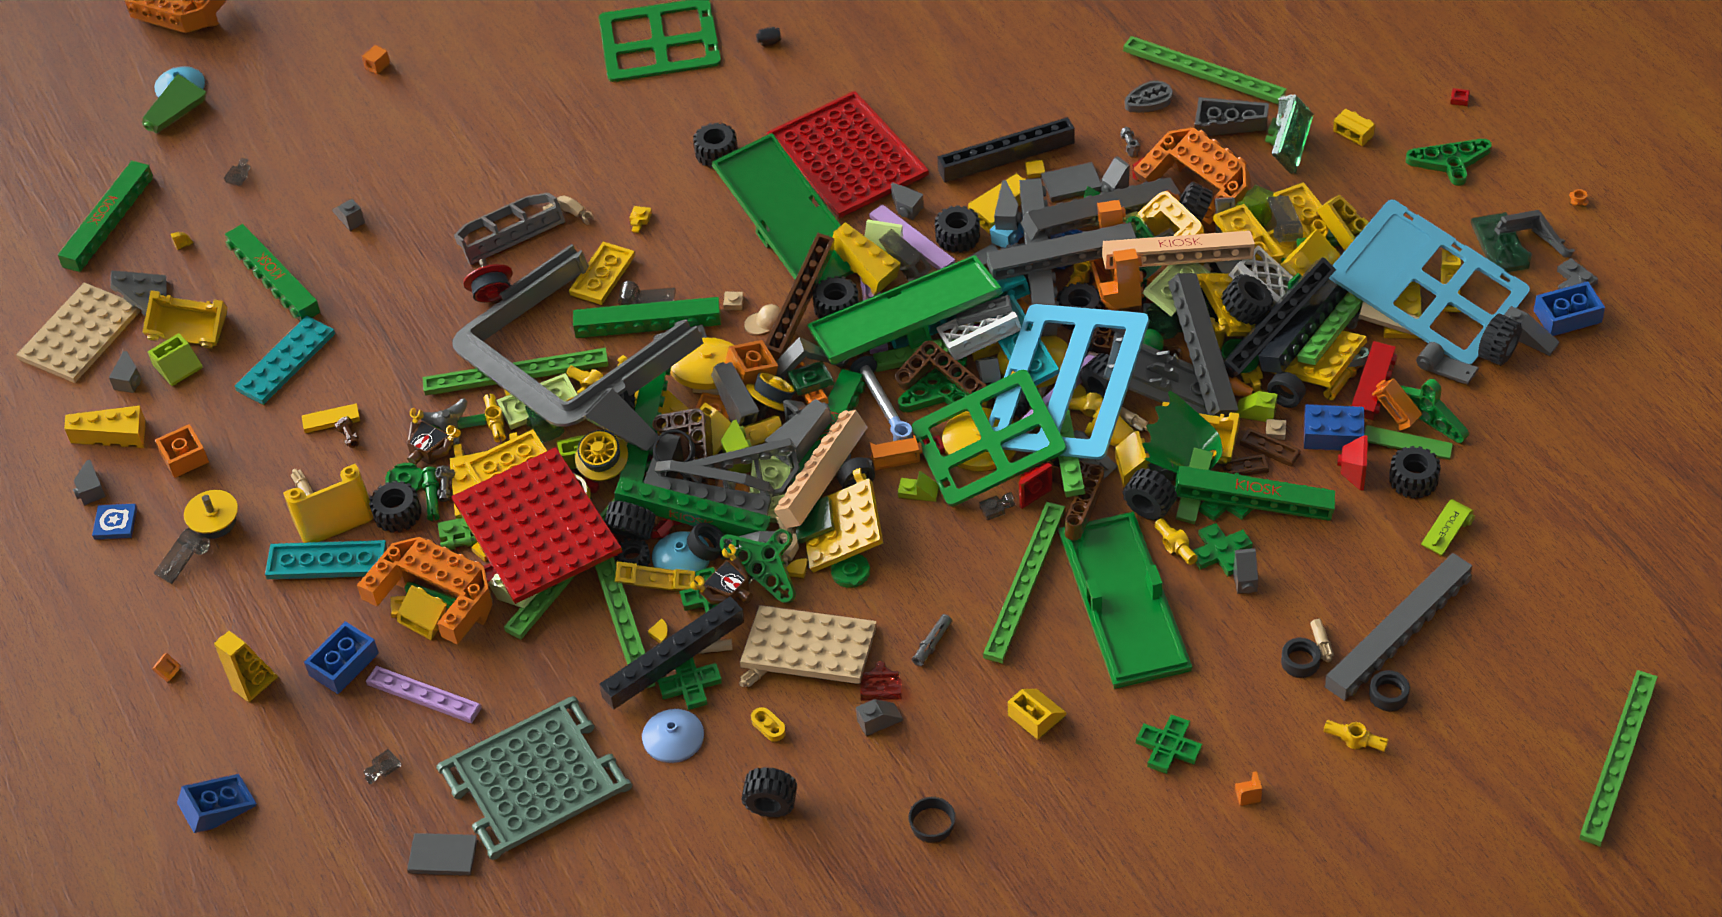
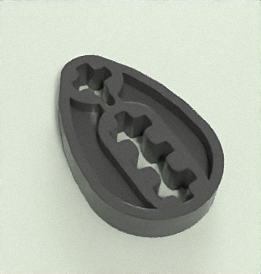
M1162 81L1144 83L1131 91L1125 98V109L1130 112H1150L1163 109L1172 101V89L1167 83Z

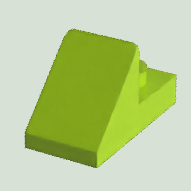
M919 471L917 480L901 478L898 498L936 502L939 486L937 482Z

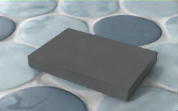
M1092 162L1041 173L1042 181L1046 186L1051 202L1084 195L1087 186L1096 191H1101L1102 184Z
M414 833L407 868L408 873L471 876L478 840L477 835Z

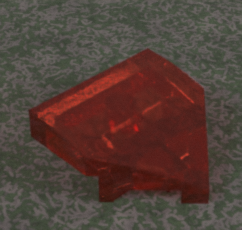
M879 661L870 672L862 673L861 701L902 699V681L899 678L898 671L890 670L885 667L884 662Z

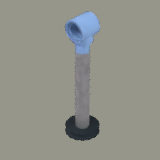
M867 355L855 360L850 366V371L863 374V379L891 425L890 431L893 435V441L912 438L911 425L900 420L874 375L878 365L875 358Z

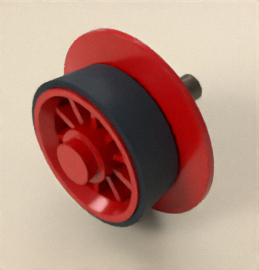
M486 259L479 260L481 268L472 271L465 277L463 281L464 288L472 292L473 299L477 302L485 303L501 299L500 293L511 286L509 280L513 275L512 269L504 264L487 265Z

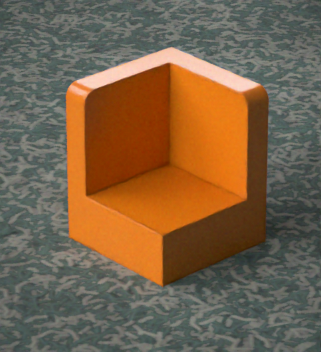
M374 45L362 55L365 69L375 74H379L390 64L388 51L377 45Z
M1257 771L1252 772V781L1235 784V791L1240 806L1261 802L1262 786Z

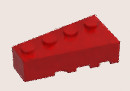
M1373 341L1351 405L1354 407H1364V418L1374 420L1376 414L1379 415L1382 406L1377 396L1372 394L1377 390L1376 386L1381 381L1391 380L1393 368L1398 359V355L1395 354V346Z

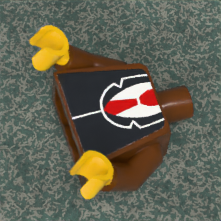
M412 408L410 416L413 418V421H410L407 436V446L411 454L407 458L409 463L417 465L422 460L428 464H433L436 460L448 456L455 442L453 439L460 436V430L453 425H449L446 428V432L423 421L418 423L424 417V413L422 410H419L418 415L415 416L416 409Z
M730 544L728 547L731 553H728L724 548L722 554L731 560H726L706 581H704L702 576L698 575L694 578L698 584L694 581L690 584L693 590H700V594L712 605H718L730 596L736 603L741 600L748 604L753 597V594L749 592V576L740 558L734 555L736 547Z

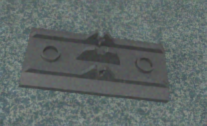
M1118 332L1114 334L1109 360L1103 378L1110 381L1124 335ZM1142 343L1128 389L1160 403H1170L1168 392L1172 391L1196 412L1208 415L1194 366L1178 359L1177 354L1171 356L1169 355L1170 351L1162 352Z

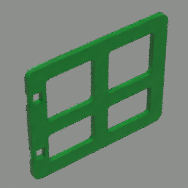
M683 0L604 12L599 15L607 77L611 82L716 67L721 63L710 0ZM698 10L701 31L664 36L661 15ZM708 13V16L703 17L702 14ZM643 17L649 18L652 33L651 39L621 44L614 43L613 22ZM704 43L705 57L675 62L668 61L666 52L668 47ZM714 47L715 50L709 51L708 48ZM648 50L655 51L656 64L618 69V55Z
M1019 370L912 424V431L918 443H921L922 452L946 503L951 507L957 506L1062 455L1067 449L1027 370ZM1020 386L1033 413L999 431H994L981 407L982 403ZM968 411L981 435V439L945 457L941 456L930 433V429ZM1036 427H1041L1049 441V445L1014 463H1010L1002 449V444ZM928 437L931 443L924 445L923 439ZM989 452L997 470L958 489L949 473L950 469L980 454ZM949 480L951 485L945 488L942 482Z

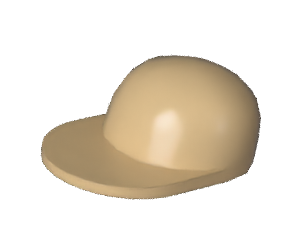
M773 304L763 306L758 313L746 319L744 323L746 331L752 335L770 333L781 309Z

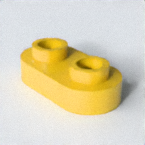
M761 707L752 712L751 721L753 726L768 740L780 741L784 738L786 734L785 725L770 710Z

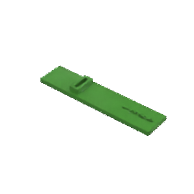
M1366 425L1364 435L1368 436V443L1401 450L1404 447L1410 448V446H1415V448L1421 446L1425 450H1431L1430 453H1435L1436 457L1450 460L1453 443Z

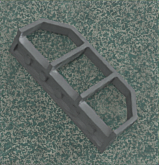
M550 193L526 196L464 224L454 235L456 243L462 247L468 264L472 265L481 259H485L566 221L557 198ZM549 202L554 205L528 218L526 213L521 210L529 205ZM512 213L522 219V221L498 231L497 226L493 223ZM483 226L493 232V234L469 245L465 243L464 238L470 232Z
M791 438L684 462L726 470L734 467L736 464H750L754 460L757 478L763 480L759 459L768 460L771 456H785L792 452L794 469L782 487L774 489L772 497L785 494L788 487L792 485L796 476L800 473L796 446ZM680 473L686 481H689V478H691L689 474ZM723 482L724 488H728V486ZM759 490L760 493H757L761 495H766L764 491Z
M673 460L657 461L655 472L659 475L657 487L768 515L774 488L767 481L748 474ZM665 472L686 473L695 482L664 477ZM707 477L723 480L728 488L702 484V479ZM736 483L764 491L766 495L735 490Z

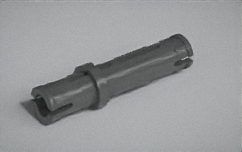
M942 614L927 638L919 644L920 648L912 657L913 663L917 666H922L928 656L935 651L936 644L952 623V619L948 615Z

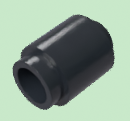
M779 27L758 29V33H756L757 43H761V46L781 41Z

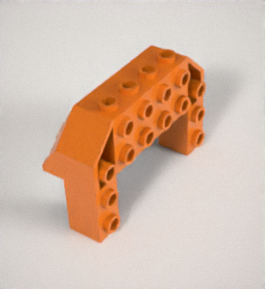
M125 0L131 18L187 33L217 26L219 22L216 13L227 0Z
M1194 127L1169 131L1133 169L1137 179L1144 183L1161 178L1171 166L1179 172L1187 166L1217 187L1220 191L1212 198L1208 211L1201 222L1203 227L1211 233H1216V223L1213 220L1216 198L1233 197L1235 198V207L1242 204L1247 206L1251 199V181L1246 161L1241 157H1235L1231 150L1222 148L1217 140L1209 139L1204 131H1198Z
M1119 200L1097 203L1099 229L1126 224L1123 222V218L1126 217L1125 207H1121ZM1135 248L1113 251L1114 269H1105L1103 258L1089 261L1101 301L1109 310L1125 312L1140 310L1142 298H1144V294H1142L1144 290L1143 286H1141L1143 275L1142 271H1139V266H1142L1141 255H1137Z
M421 537L392 543L357 584L361 599L377 607L395 585L404 588L407 582H413L415 579L457 597L455 602L437 622L441 637L457 645L475 622L482 625L485 624L493 605L484 566L481 563L469 560L462 554L458 555L447 547H441L433 541Z

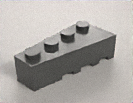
M1199 97L1195 129L1204 131L1208 136L1267 130L1269 103Z

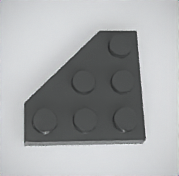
M111 270L110 288L124 296L123 299L133 307L137 306L142 310V314L146 316L150 291H159L160 295L166 296V275Z

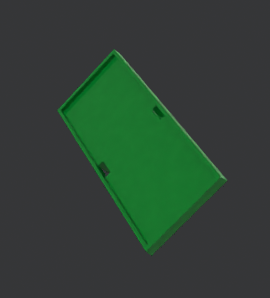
M773 133L735 150L712 163V167L755 224L757 236L766 248L771 247L794 279H796L817 233L833 237L834 231L841 226ZM812 198L816 200L819 206L816 207L813 204ZM834 250L820 281L826 280L827 277H846L854 272L850 269L849 263L847 261L844 262Z
M974 255L807 324L830 363L837 364L902 336H906L911 349L919 347L926 341H932L928 329L929 325L999 297L1003 292L1001 286L977 256Z
M1134 512L1088 521L1082 537L1078 540L1067 539L1065 537V527L1058 528L1114 689L1191 672V661L1164 593L1156 564H1153ZM1088 599H1091V608Z

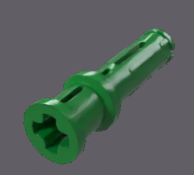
M425 467L421 471V475L424 478L422 488L426 492L427 519L429 521H433V515H435V521L440 517L437 497L440 485L435 474L437 469L435 467Z

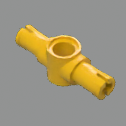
M1089 261L1074 264V272L1066 287L1071 283L1076 284V282H1080V284L1089 283L1090 273L1092 272Z
M572 365L567 370V376L579 381L584 389L603 377V374L598 370H592L591 372L582 371Z
M1088 393L1086 397L1081 399L1071 398L1068 409L1080 410L1084 415L1094 418L1093 416L1101 407L1104 398L1097 393Z
M487 394L484 396L488 427L493 432L495 442H500L499 437H501V441H504L506 435L503 429L504 418L502 410L497 405L495 395L490 394L489 399Z
M1163 518L1158 519L1155 522V528L1163 536V544L1170 554L1175 552L1177 555H1181L1189 565L1194 564L1197 561V555L1189 548V539L1186 533L1181 529L1177 531L1171 528Z
M1327 720L1323 731L1324 733L1341 737V740L1346 741V745L1351 749L1369 746L1385 752L1388 744V739L1370 734L1371 732L1367 731L1365 726L1359 722L1341 725Z

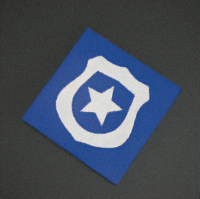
M98 505L92 533L93 539L132 538L137 505Z

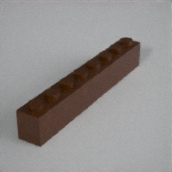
M817 233L766 340L765 345L775 361L788 349L813 296V289L822 277L834 251L835 238Z

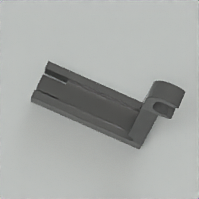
M1539 210L1502 216L1495 228L1498 235L1533 229L1534 233L1551 244L1562 256L1571 257L1575 251L1574 249L1569 250L1563 245L1565 239L1559 238Z
M799 337L776 361L778 364L776 376L784 380L788 376L787 372L793 370L806 356L809 359L831 363L819 346ZM849 359L832 365L843 367L849 362Z

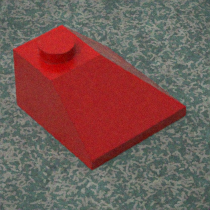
M1366 435L1342 447V454H1338L1337 466H1341V475L1356 488L1363 491L1367 469L1368 436Z
M1043 463L1021 475L1019 481V507L1021 509L1052 490V465L1050 463Z

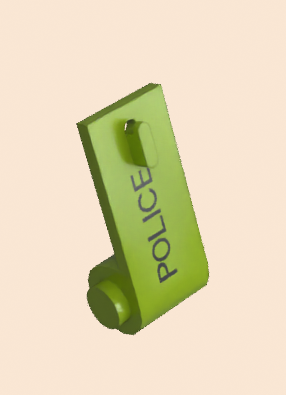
M1451 499L1421 545L1443 556L1460 528L1472 524L1475 518L1474 510Z

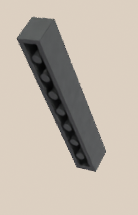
M1131 222L1003 250H995L987 253V265L993 278L1001 280L1103 258V241L1136 239Z
M1178 273L1168 282L1169 289L1178 313L1179 322L1189 349L1208 415L1220 417V414H1224V417L1227 418L1230 412L1235 413L1238 407L1197 274Z

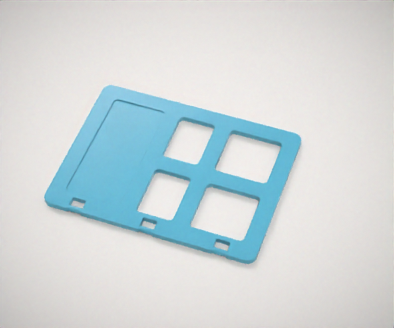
M1388 200L1332 265L1336 271L1329 277L1330 280L1425 342L1440 344L1444 349L1445 355L1470 365L1479 356V343L1491 319L1499 313L1504 315L1511 306L1517 308L1530 290L1526 283L1505 272L1503 268L1470 247L1458 242L1454 237L1423 217L1414 214L1396 200ZM1406 213L1414 219L1411 221L1410 219L1405 217L1404 214ZM1454 244V245L1458 246L1459 248H1461L1462 250H1461V251H1458L1457 249H1455L1454 247H1452V245ZM1441 247L1464 261V264L1447 284H1442L1422 270L1425 264ZM1476 270L1511 291V294L1493 315L1458 294V291ZM1501 275L1505 276L1506 278H1508V279L1510 280V282L1508 283L1507 281H1505L1504 279H1502L1500 276H1501ZM1412 281L1436 295V298L1418 319L1413 318L1393 304ZM1447 305L1454 306L1484 327L1466 350L1459 348L1430 329L1431 324Z

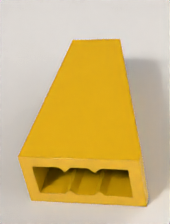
M1015 174L1006 181L1019 207L1021 204L1020 180L1026 179ZM1001 184L968 204V209L971 208L978 214L980 227L989 234L990 229L995 225L994 214Z

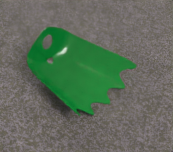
M1169 391V405L1156 406L1155 410L1159 417L1158 421L1154 424L1146 425L1151 441L1142 443V446L1150 454L1149 458L1144 459L1157 466L1178 473L1179 466H1189L1194 447L1209 452L1216 450L1217 454L1210 463L1209 470H1211L1223 453L1219 433L1181 397Z

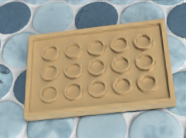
M83 283L16 356L20 361L76 383L140 313L141 309L137 306L133 307L119 296Z
M759 605L740 666L742 668L860 684L876 631L877 621Z

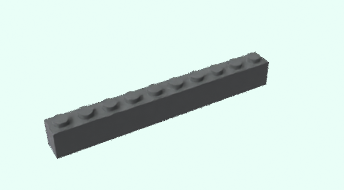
M1170 177L1165 179L1159 178L1156 181L1144 182L1136 186L1131 185L1124 189L1118 188L1108 193L1103 192L1099 195H1090L1079 200L1074 199L1067 203L1061 202L1055 206H1045L1042 209L1030 210L1025 214L1021 225L1029 238L1035 240L1099 224L1097 203L1119 200L1121 207H1125L1127 215L1135 211L1139 212L1161 192L1170 190L1171 193L1178 194L1179 196L1181 193Z
M1041 178L1020 180L1023 219L1028 211L1048 206L1047 200L1043 198L1046 196V186H1042ZM1024 230L1025 245L1051 239V236L1031 240ZM1048 269L1029 273L1031 304L1059 306L1058 301L1055 302L1057 286L1053 287V283H1056L1055 272ZM1046 323L1041 336L1057 335V328H1060L1061 324Z
M1452 553L1326 675L1325 688L1344 701L1349 696H1354L1361 684H1366L1372 674L1383 667L1388 658L1394 657L1401 645L1405 646L1413 633L1417 634L1426 621H1430L1434 617L1435 612L1446 605L1451 596L1455 597L1463 584L1467 585L1472 578V565Z

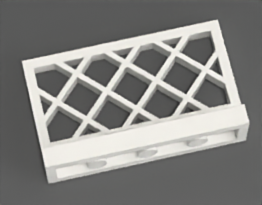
M1259 245L1254 249L1253 259L1240 261L1229 274L1233 279L1240 274H1248L1256 279H1259L1258 277H1266V283L1263 281L1262 283L1272 293L1271 295L1274 299L1273 306L1284 296V290L1288 291V286L1283 285L1282 279L1290 281L1293 278ZM1258 253L1263 258V261H1256L1255 254ZM1244 264L1252 265L1253 271L1249 270ZM1257 266H1264L1265 272H1257ZM1269 267H1273L1277 274L1269 273ZM1270 278L1278 279L1279 285L1271 284ZM1272 289L1280 290V296H1278Z
M1013 311L998 315L996 319L987 318L976 321L981 322L979 327L973 326L974 322L958 326L956 318L936 327L951 356L956 361L1021 330L1018 317ZM948 329H952L951 333H943ZM958 330H964L962 335L956 334V332Z

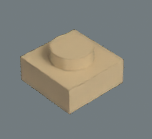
M725 292L724 310H742L743 292Z
M1267 419L1266 435L1274 439L1285 440L1286 420Z

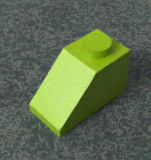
M1257 391L1239 400L1236 413L1240 415V418L1266 422L1267 419H1274L1278 394Z

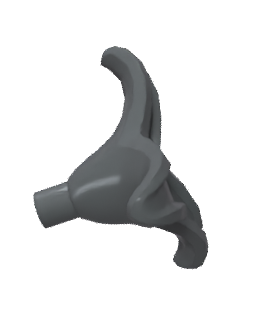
M463 398L455 405L443 411L423 412L424 417L421 421L439 427L444 432H446V428L449 425H453L458 429V420L463 415L468 402ZM459 437L453 439L455 441L453 445L460 443Z

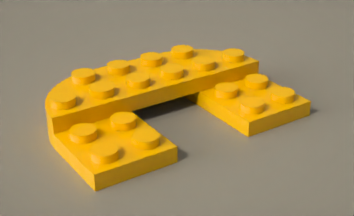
M1304 182L1275 192L1273 195V199L1280 208L1283 207L1282 210L1292 221L1291 224L1266 232L1245 204L1214 214L1213 217L1214 222L1223 233L1250 231L1255 243L1254 249L1259 245L1278 264L1282 263V258H1287L1297 248L1296 239L1307 238L1315 229H1318L1326 238L1329 231L1328 226L1316 211L1322 204ZM1256 253V261H1263V258Z

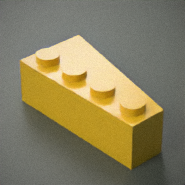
M1341 195L1334 197L1316 210L1344 251L1369 223L1365 218H1361L1356 213L1357 210Z
M846 222L834 231L835 252L844 262L847 261L849 263L850 269L854 273L857 272L862 278L861 281L864 285H868L871 288V293L874 296L897 278L901 265L898 260Z
M140 406L65 415L64 430L70 443L94 445L96 442L103 443L106 446L120 444L121 447L136 445L137 448H144L146 419Z
M231 631L225 633L214 643L233 691L246 701L250 702L279 677L243 640Z

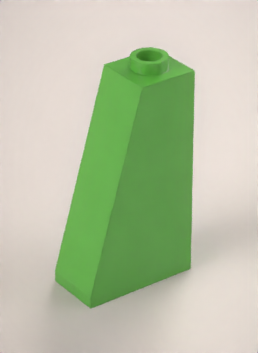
M177 73L143 116L142 125L148 131H153L157 134L205 100L206 91Z

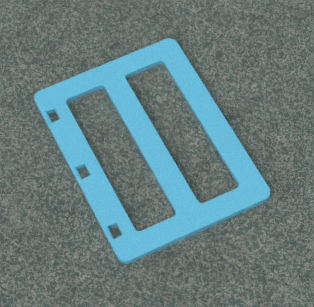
M1033 304L1027 310L1004 378L1011 375L1012 371L1027 370L1029 372L1046 323L1075 325L1047 408L1059 432L1094 329L1096 327L1126 329L1091 438L1062 437L1067 449L1060 456L1102 459L1107 454L1149 324V318L1147 314L1137 312ZM1028 324H1033L1031 331H1026ZM1020 386L997 396L989 418V423L994 431H999L1011 425L1022 393ZM995 419L1000 420L998 427H993ZM1040 428L1037 434L1024 433L1003 443L1002 449L1034 453L1048 446L1049 441L1043 429Z

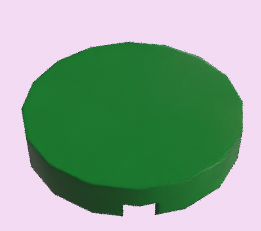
M413 463L397 464L394 466V469H390L385 477L386 483H393V481L409 483L412 488H415L416 492L422 487L424 478L421 475L422 470Z
M856 554L831 565L833 580L838 585L846 588L862 585L868 580L870 575L868 560L861 554Z

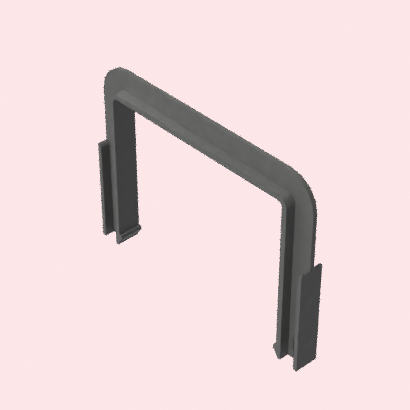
M573 244L500 293L502 301L465 325L456 333L453 339V348L459 356L547 422L555 426L565 427L585 420L581 415L607 388H613L618 395L627 390L628 395L631 396L704 344L697 326L691 328L687 320L676 322L674 327L569 401H563L483 341L572 279L587 271L589 265L583 251L576 252Z

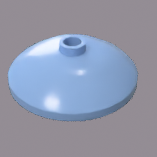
M669 709L654 715L646 723L642 733L643 745L651 757L661 762L675 763L684 761L693 756L703 743L704 730L702 723L694 714L686 710Z

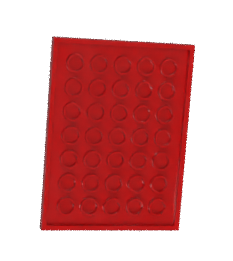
M856 91L767 132V135L773 133L816 193L839 218L891 194L892 183L905 187L929 175V169Z
M556 447L451 496L455 506L515 604L622 553L621 546Z

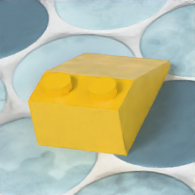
M1315 229L1280 265L1293 277L1297 273H1300L1302 276L1318 259L1324 257L1333 265L1341 255L1318 229Z

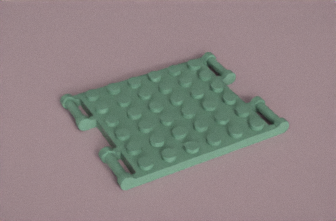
M571 696L437 765V770L440 774H443L451 787L453 797L460 799L465 793L470 791L485 818L475 822L472 825V829L475 834L480 836L491 860L499 858L502 853L620 792H627L632 788V783L629 779L625 778L616 764L614 755L608 754L597 759L582 734L592 732L595 726L592 721L587 719L578 705L579 701L575 696ZM567 709L573 710L581 724L576 726ZM455 766L464 781L463 784L458 785L450 768ZM605 766L610 768L618 783L613 784L604 770ZM489 826H491L500 842L496 846L485 830Z

